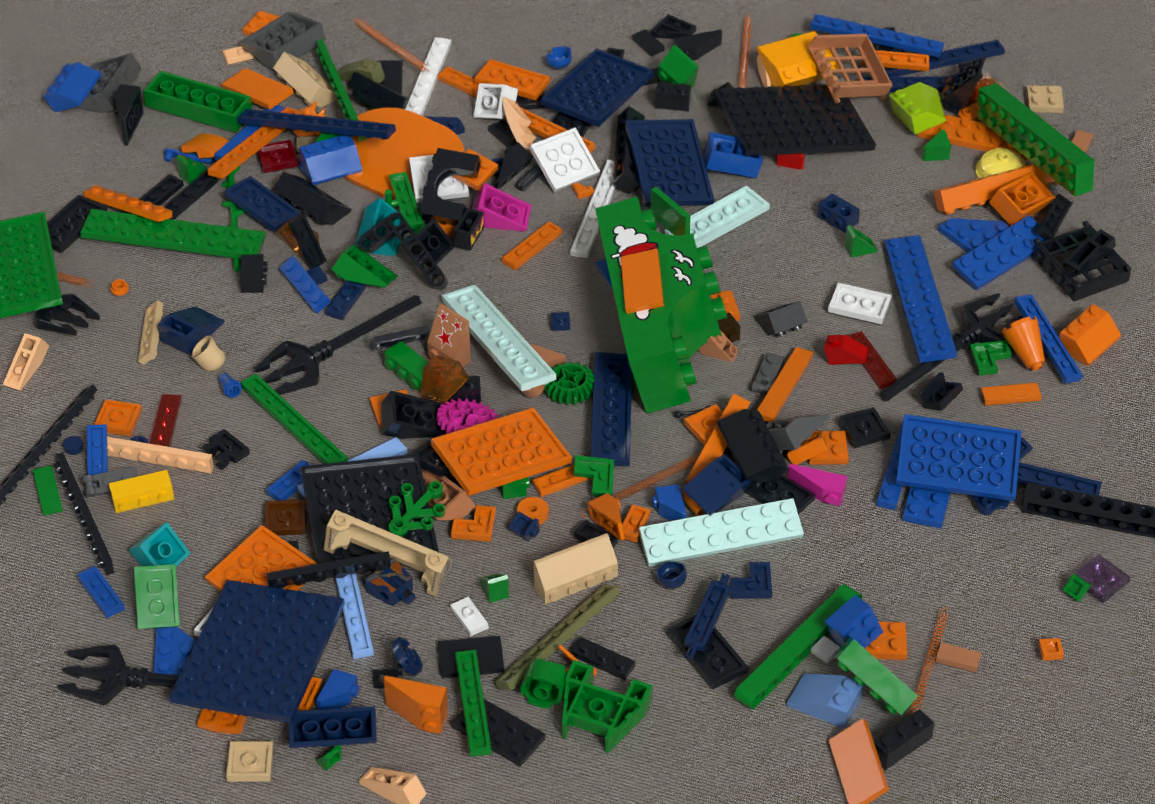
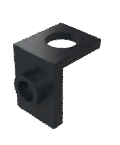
M394 653L393 669L373 670L374 688H384V682L378 680L380 675L385 674L395 678L402 676V665L398 664Z

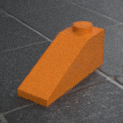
M607 493L587 502L591 520L621 541L624 540L620 514L621 505L618 499Z

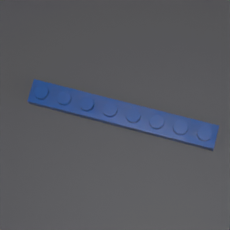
M815 14L810 24V29L836 35L867 34L872 43L934 57H940L944 48V42L824 15Z

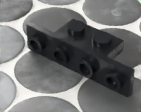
M353 72L350 88L353 89L352 96L357 98L359 102L370 105L372 109L387 107L405 109L407 97L358 72Z

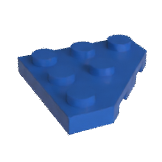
M950 218L938 226V232L969 253L1008 229L1009 226L1002 221Z
M178 627L156 628L154 673L180 676L197 641Z

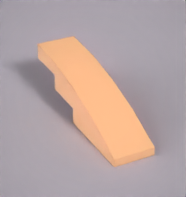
M504 96L502 101L510 129L517 143L519 142L532 154L529 147L536 138L528 128L532 121L515 101Z

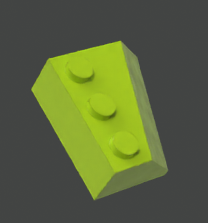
M918 82L889 94L892 112L914 134L946 122L938 90Z

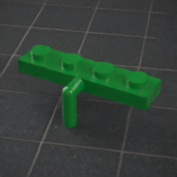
M407 173L389 175V181L395 200H392V191L388 189L385 190V202L391 207L398 206L400 214L407 220L412 229H417L423 221L418 213V206Z

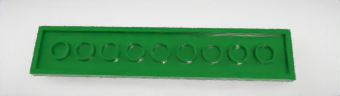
M91 209L81 230V238L241 259V255L260 254L266 238V232L173 219L157 222L135 214Z

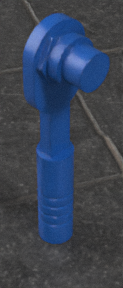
M170 148L164 150V160L166 162H171V159L173 157L177 158L178 154L202 163L212 164L213 162L212 157L198 158L197 154L181 153Z

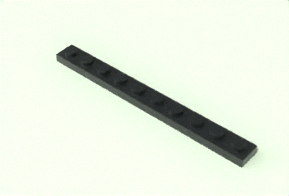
M93 384L80 392L0 483V505L6 500V494H10L17 488L18 485L16 483L19 480H23L29 474L27 470L38 464L41 454H46L51 449L50 444L56 442L62 436V430L69 428L73 423L72 419L78 417L84 411L82 407L93 401L95 398L93 395L98 390Z

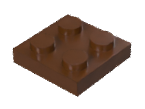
M306 500L266 501L265 527L277 536L306 534Z

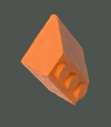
M1092 304L1060 332L1059 338L1071 357L1089 366L1121 338V333L1110 314Z

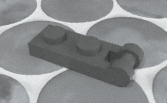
M770 353L765 354L757 377L753 382V392L758 393V391H761L767 395L780 373L784 363L783 356Z
M137 467L83 476L82 483L86 487L84 491L85 497L110 493L109 483L138 477ZM99 482L100 487L94 488L93 483Z

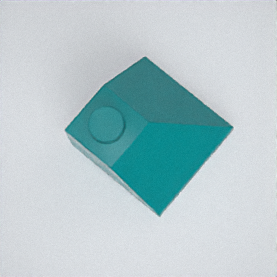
M168 522L163 523L142 537L129 549L141 566L176 564L177 566L191 554Z

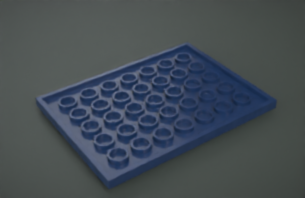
M227 580L169 696L170 703L292 724L345 605L344 598Z

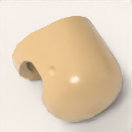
M210 335L203 337L192 351V358L208 372L218 370L226 360L225 352L216 346L215 340ZM209 342L207 348L201 352L202 346Z

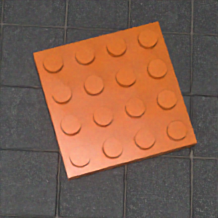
M261 525L205 576V580L220 592L227 580L269 586L267 573L318 563ZM289 585L282 589L298 591L303 585Z

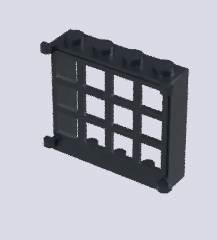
M1087 220L1082 222L1084 228L1043 242L1039 238L1033 240L1035 243L1034 260L1044 268V271L1053 278L1054 282L1063 289L1073 302L1129 282L1131 267L1114 249L1103 257L1108 260L1100 263L1096 262L1081 272L1068 273L1063 268V266H1066L1064 261L1059 263L1053 257L1060 253L1068 257L1070 255L1068 250L1077 248L1087 237L1092 238L1097 233ZM1111 263L1114 270L1117 271L1107 273L1102 266ZM1097 268L1103 276L1093 279L1087 272ZM1083 274L1088 281L1080 284L1072 277Z

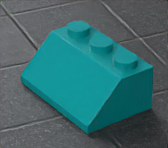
M378 198L368 205L364 212L356 244L358 245V239L362 234L390 214L398 211L382 198ZM400 218L394 221V226L401 224ZM382 229L379 232V237L385 236L386 229ZM395 236L375 252L369 254L395 256L397 255L400 240ZM365 241L364 247H369L372 241Z

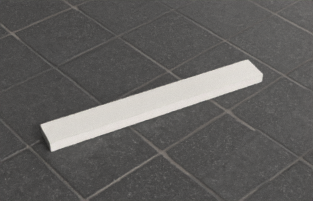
M613 160L606 161L570 250V256L586 259L589 257L599 232L595 208L609 205L616 186L613 184Z

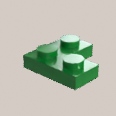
M1007 340L970 344L969 350L979 376L997 374L998 367L995 360L1011 359V351Z
M575 455L573 476L593 478L592 496L600 497L607 493L612 496L614 459Z

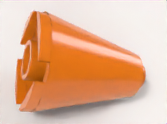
M1034 316L1033 320L1031 317L1017 320L1010 324L1011 328L1008 330L1006 327L1003 328V336L1027 369H1032V371L1041 369L1043 367L1042 364L1045 363V357L1036 316Z

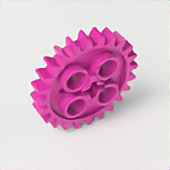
M458 398L457 402L451 399V402L445 401V404L440 405L436 421H438L437 425L441 426V430H446V433L449 434L497 419L498 414L494 413V409H489V405L482 406L483 402L476 403V400L469 402L467 398L465 401H462Z

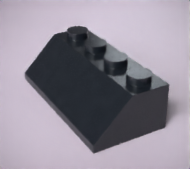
M284 171L273 189L279 193L278 196L285 201H291L290 205L297 209L302 208L304 214L316 217L315 221L322 225H325V223L333 225L352 211L351 208L315 185H312L304 178Z
M742 409L717 422L745 480L777 483L788 466L759 411Z

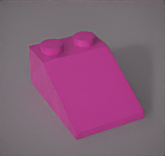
M484 183L475 195L472 209L484 212L485 228L525 232L532 205Z

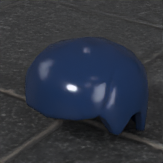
M668 561L656 570V577L661 586L666 589H676L685 583L687 571L683 563Z

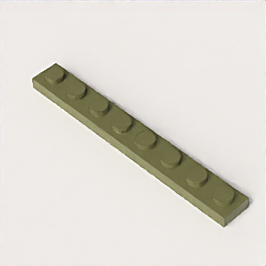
M603 585L501 675L495 681L497 688L513 690L518 687L519 682L525 677L528 666L533 663L534 659L541 658L547 660L548 656L558 651L559 645L571 639L574 633L586 626L588 621L593 616L598 615L605 605L614 601V597L620 593L616 585Z

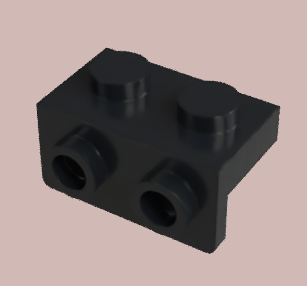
M939 372L919 391V395L924 408L942 411L963 390L961 383L946 381L944 373Z

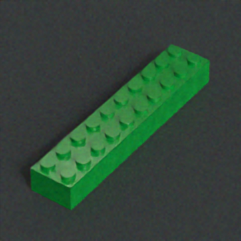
M994 83L979 88L977 116L980 121L1074 197L1093 191L1095 160L999 84Z

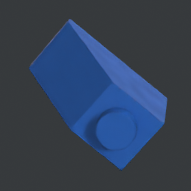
M679 484L655 487V496H652V504L654 508L657 507L658 515L669 521L685 519L686 510Z
M333 669L316 700L317 710L339 709L350 705L353 698L358 696L360 690L357 676Z

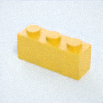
M167 470L109 483L116 513L174 500L173 488Z

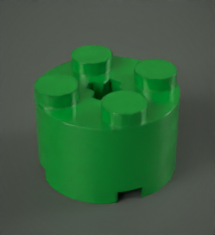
M541 658L534 659L533 663L528 666L521 685L522 696L524 697L525 695L528 698V702L538 708L547 709L551 708V705L554 704L557 706L561 702L565 691L567 675L565 666Z

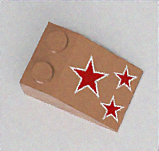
M441 303L427 341L428 356L454 373L471 362L469 321Z

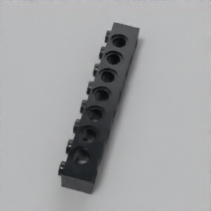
M1030 482L1027 483L1022 513L1155 538V507Z

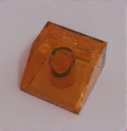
M436 355L424 367L420 395L426 399L445 403L469 379V376L459 361Z

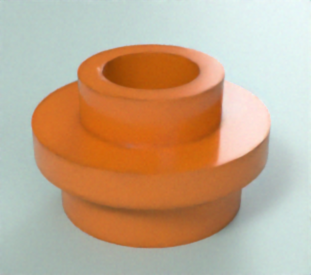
M117 279L112 282L110 287L111 293L116 296L125 295L129 291V285L125 280Z

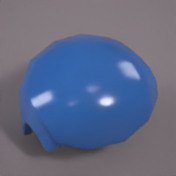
M566 46L554 47L550 55L547 53V64L555 69L567 67L572 60L571 48Z

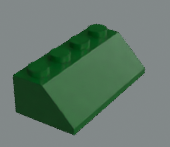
M850 636L835 656L839 660L837 665L845 672L848 670L855 674L853 679L861 686L866 684L870 687L869 693L877 700L882 698L887 702L885 707L893 714L898 712L902 715L918 697L916 693Z

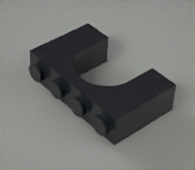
M442 148L437 149L436 154L432 157V170L428 171L427 186H424L423 201L418 206V213L422 220L429 221L434 218L438 223L454 226L458 224L467 209L466 205L440 198L438 196V188L443 180L453 175L477 179L482 163L479 155Z

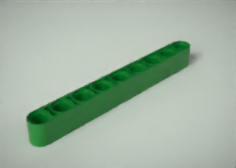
M846 584L840 586L738 686L734 693V698L750 709L756 708L811 653V648L823 636L827 638L831 634L825 621L854 595L862 599V594Z

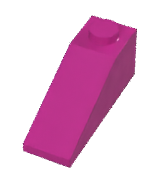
M789 464V479L816 495L815 498L819 501L841 506L846 491L847 476Z

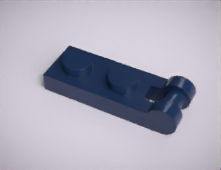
M345 280V284L327 307L326 315L343 320L364 292L366 284Z

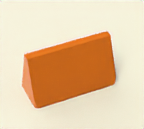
M820 431L813 434L810 438L804 440L801 443V447L791 451V449H788L787 456L791 463L798 465L827 451L828 447L823 432Z

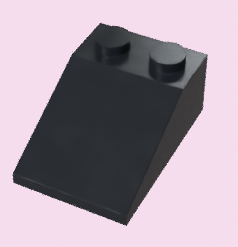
M120 84L117 91L114 92L113 99L116 101L115 112L118 114L124 146H128L144 111L140 87Z
M390 391L381 402L383 435L399 439L438 436L445 431L441 430V426L437 425L438 421H436L438 408L443 403Z

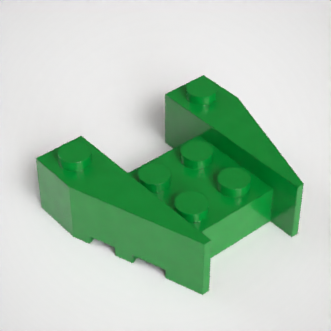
M573 660L565 679L562 717L563 739H566L571 727L574 726L604 736L605 752L609 753L645 717L653 700V685L633 679L625 695L592 685L594 681L593 666Z

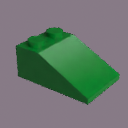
M355 244L341 254L331 269L341 279L384 288L398 277V275Z

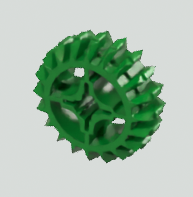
M571 361L570 363L563 362L562 365L557 363L555 367H551L556 373V380L545 384L544 389L548 398H552L553 402L558 401L560 405L566 403L567 406L569 404L576 406L577 402L583 404L584 400H589V397L593 396L594 374H592L591 369H587L586 365L581 366L579 362L573 364Z

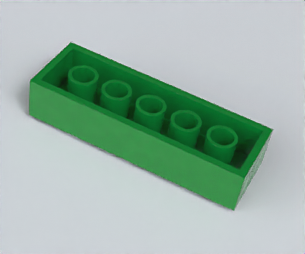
M160 71L144 89L146 107L236 133L243 125L238 123L237 117L245 109H252L251 96Z

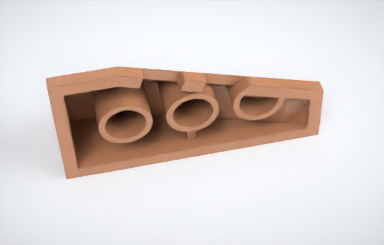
M421 468L426 492L428 484L432 481H438L443 486L442 496L439 499H431L429 501L430 508H434L436 504L445 506V515L441 518L433 516L436 520L463 519L476 507L467 493L445 476L440 477Z

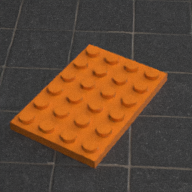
M534 407L431 439L432 447L468 496L572 462V456Z

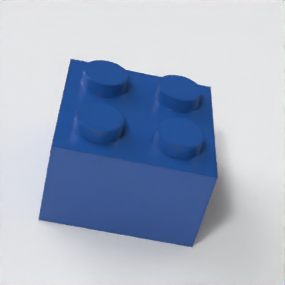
M856 595L825 621L835 643L840 646V649L849 636L863 648H866L883 633L871 606Z

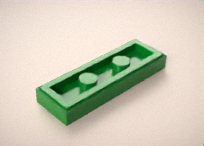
M52 465L33 469L43 516L63 512Z

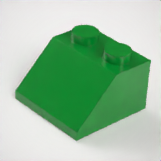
M674 45L659 64L657 76L662 82L692 85V89L696 84L698 65Z

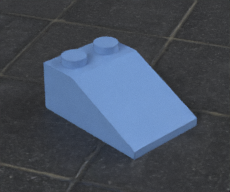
M804 673L786 706L845 729L862 699L863 686L854 679L844 675Z

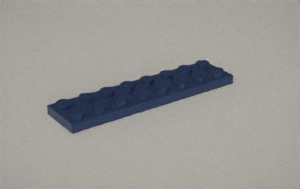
M595 352L590 457L614 459V465L616 466L630 465L632 370L627 354Z

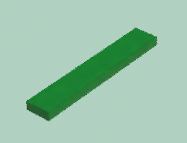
M476 650L455 652L470 757L492 755Z

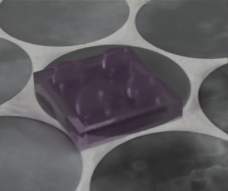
M1097 555L1075 573L1091 584L1087 592L1102 603L1130 582L1129 575L1101 555Z

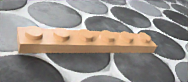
M108 437V456L212 473L214 468L212 454Z

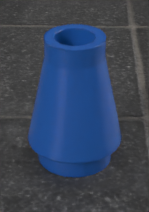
M227 373L219 376L223 392L227 397L235 398L241 393L240 382Z

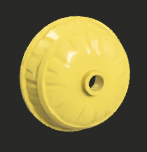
M997 148L986 152L976 164L975 172L979 179L1026 166V163L1017 152L1010 149Z

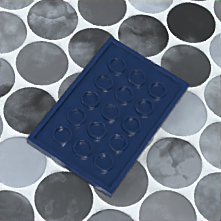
M595 49L541 98V105L599 127L654 76V70Z
M694 119L626 120L625 128L644 207H651V189L655 187L659 188L679 206L711 205L714 203V196Z

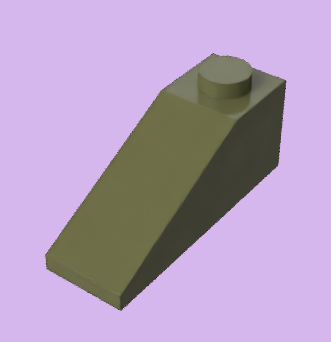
M363 59L343 65L338 71L340 79L351 82L353 72H358L378 83H381L385 78L381 63L370 59Z

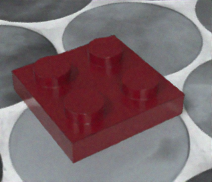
M291 140L266 144L257 152L264 173L298 167V160Z

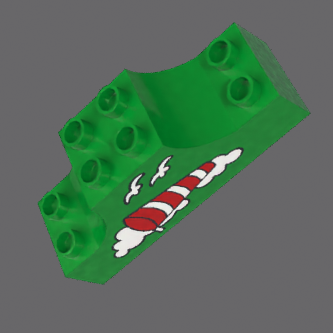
M638 196L595 208L627 356L646 413L691 402L687 386L697 384L692 363L689 360L701 346L708 342L707 339L710 336H722L718 321L727 319L722 297L712 299L711 296L721 293L715 271L707 273L704 271V269L713 267L708 247L706 245L697 248L693 233L687 235H666L655 231L657 230V225L652 208L642 210ZM658 249L664 306L627 314L625 310L621 256Z

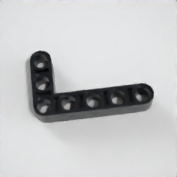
M400 213L390 214L359 237V247L366 253H373L397 236L429 283L437 290H442L447 286V277L410 224ZM400 218L401 224L394 226V221ZM382 229H386L385 236L379 237V232ZM411 233V238L405 241L404 235ZM365 241H372L369 247H364ZM418 247H421V253L419 255H414V250ZM427 262H432V267L425 270L424 265ZM441 276L442 282L435 284V278Z

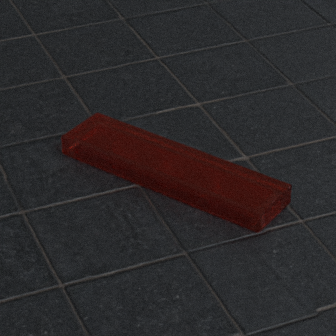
M862 331L847 335L868 348L866 363L862 365L879 389L889 387L897 381L895 375Z
M162 394L150 444L170 447L182 402L181 395Z

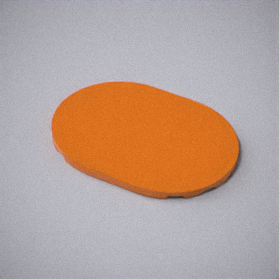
M374 109L357 115L359 121L395 124L396 131L386 140L372 137L359 141L358 136H351L356 145L362 172L344 176V178L359 187L385 198V190L389 189L392 191L389 175L406 172L414 194L409 158L434 155L438 148L462 151L464 153L465 150L460 138L444 125L405 109ZM392 191V200H395V197H394V194H393V191Z

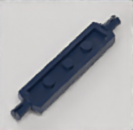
M722 573L719 581H711L684 641V646L688 647L685 654L688 659L689 657L693 659L697 650L705 651L731 592V587L727 584L730 576L727 573L726 575Z

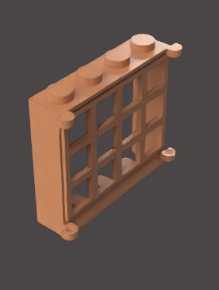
M867 34L815 35L809 45V50L835 103L841 102L839 98L880 96L881 101H886L885 96L891 89L892 83ZM844 48L847 56L838 57L835 49ZM848 48H855L861 56H852ZM824 49H830L834 57H825ZM849 60L853 69H844L841 61ZM854 60H863L867 68H858ZM827 61H836L840 69H831V63ZM860 72H869L873 80L864 81ZM842 73L845 81L837 82L838 77L833 74ZM847 73H856L859 81H850Z

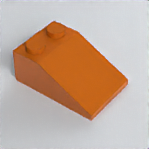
M1031 172L998 189L989 203L1012 226L1029 215L1033 216L1053 201L1055 196Z
M390 676L384 677L386 706L420 730L429 733H442L448 716L446 687Z

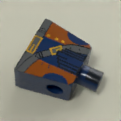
M395 558L390 560L391 567L383 571H375L365 579L366 592L390 606H394L401 600L410 604L415 598V594L412 592V577Z

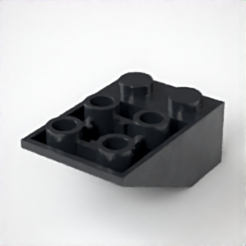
M985 56L975 59L968 67L961 68L957 74L951 75L946 79V85L942 91L943 94L940 101L954 114L967 106L979 80L986 59Z

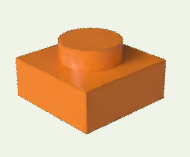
M1060 638L1039 639L1038 645L1042 661L1063 659L1064 651Z

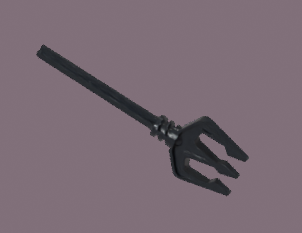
M1000 293L964 305L962 318L965 329L955 335L953 342L956 352L960 349L966 350L970 347V344L978 341L986 343L1006 340L1002 333L995 331L992 327L1000 318L1006 317L1013 304L1000 307L998 312L983 318L978 317L975 312L985 305L993 306L999 299ZM1021 315L1019 317L1014 318L1012 320V323L1017 320L1023 319V316ZM945 360L921 363L880 393L882 400L888 402Z
M74 294L62 295V305L35 311L37 328L73 336L77 335V331L69 324H59L51 319L73 323L75 326L88 328V322L81 316L74 315L67 310L73 308L85 313L86 318L100 320V315Z
M414 295L331 341L323 340L310 348L295 342L284 341L255 367V372L270 369V363L288 355L293 359L280 370H275L266 378L265 382L268 384L280 381L284 376L305 371L307 376L294 383L285 382L276 392L281 395L315 386L319 383V363L332 357L333 352L422 304V301L418 295Z
M106 645L67 651V655L81 661L88 656L110 658L109 665L82 668L80 666L62 668L63 673L73 677H87L103 682L104 685L101 690L78 689L75 683L58 685V689L93 703L106 705L123 690V687H129L132 684L133 688L139 685L140 689H145L147 685L174 688L179 675L150 673L147 671V668H141L138 671V667H134L131 670L130 666H126L117 645Z

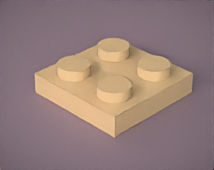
M1027 85L1026 92L1029 109L1035 113H1063L1064 104L1061 86Z
M273 741L230 742L227 782H271L274 752Z

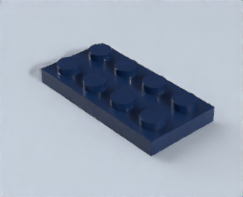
M252 176L225 190L224 196L274 233L288 225L289 221L300 214V211Z

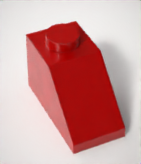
M827 335L824 346L829 365L866 363L868 348L847 335Z

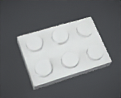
M838 283L829 304L828 312L882 324L892 295Z

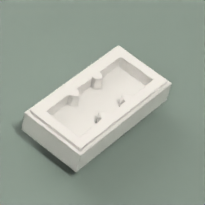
M469 597L450 605L451 611L470 637L488 629L487 621Z

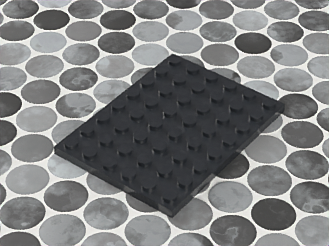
M827 85L738 87L713 90L712 95L745 156L875 150L876 143L850 99L839 98L841 102L835 103Z

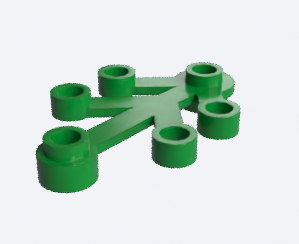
M438 481L429 483L427 492L414 505L412 499L413 486L409 483L402 485L401 494L404 496L406 514L402 518L399 509L401 506L400 497L392 496L389 499V507L392 509L393 520L389 523V531L400 537H403L408 530H431L433 528V519L431 517L441 518L445 515V506L442 504H436L434 508L422 509L431 499H439L442 496L443 486ZM423 517L420 522H410L413 518Z

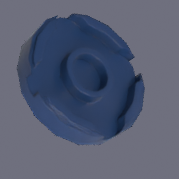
M398 637L392 641L393 652L402 667L409 674L416 676L422 672V661L414 648L411 650L408 647L410 645L409 641L403 637Z

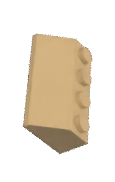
M283 52L273 69L278 73L277 76L286 80V84L296 90L295 93L305 98V103L311 105L317 101V106L321 108L338 100L332 85L306 61Z
M607 533L534 561V588L545 605L576 594L581 590L594 587L604 581L612 580L618 576V562Z

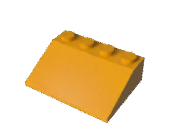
M815 31L756 48L773 86H801L824 80L809 50L810 43L815 35H817ZM824 49L825 57H834L830 49ZM827 61L831 63V69H840L836 61Z

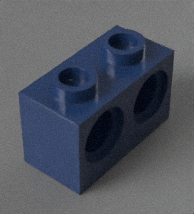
M833 193L818 205V217L844 233L847 232L849 225L854 227L859 223L860 209Z

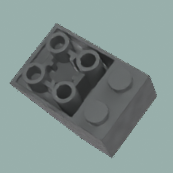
M827 414L772 420L766 425L780 451L788 449L793 451L800 448L801 443L810 438L816 429L822 427L830 416Z

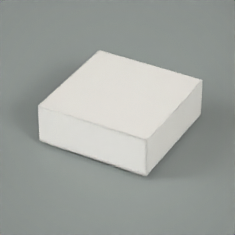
M823 636L811 648V653L828 663L837 655L840 646Z

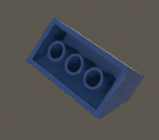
M375 706L297 711L292 724L289 723L290 748L377 743Z

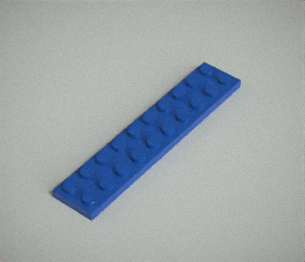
M920 235L884 240V246L919 363L957 358L956 348Z

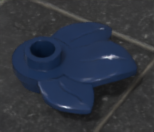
M971 495V499L977 503L978 511L984 515H991L996 509H1005L1010 503L1009 500Z

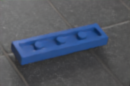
M291 256L279 267L315 312L319 313L331 302L294 256Z

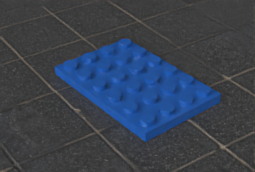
M904 414L896 484L1015 501L1022 431Z

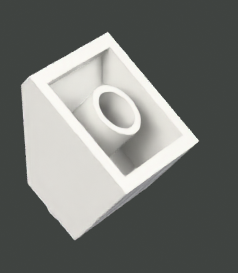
M479 84L473 117L502 119L506 115L502 101L503 97L505 96L516 102L518 89L505 84Z

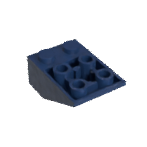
M196 306L173 312L158 324L160 341L190 355L195 345L203 337L211 336L225 323V320Z
M723 454L705 467L682 490L703 511L711 516L740 498L752 481L745 480L739 467Z

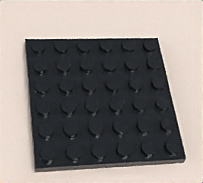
M418 454L300 466L317 563L376 554V552L350 542L347 550L339 547L335 549L333 554L325 551L327 525L334 511L338 510L390 532L389 523L393 520L392 509L389 507L390 497H400L401 506L399 509L402 518L406 514L404 496L401 494L402 485L409 483L413 486V505L426 493ZM429 502L422 509H430ZM423 517L413 518L410 522H420ZM434 526L431 530H408L402 537L439 553Z

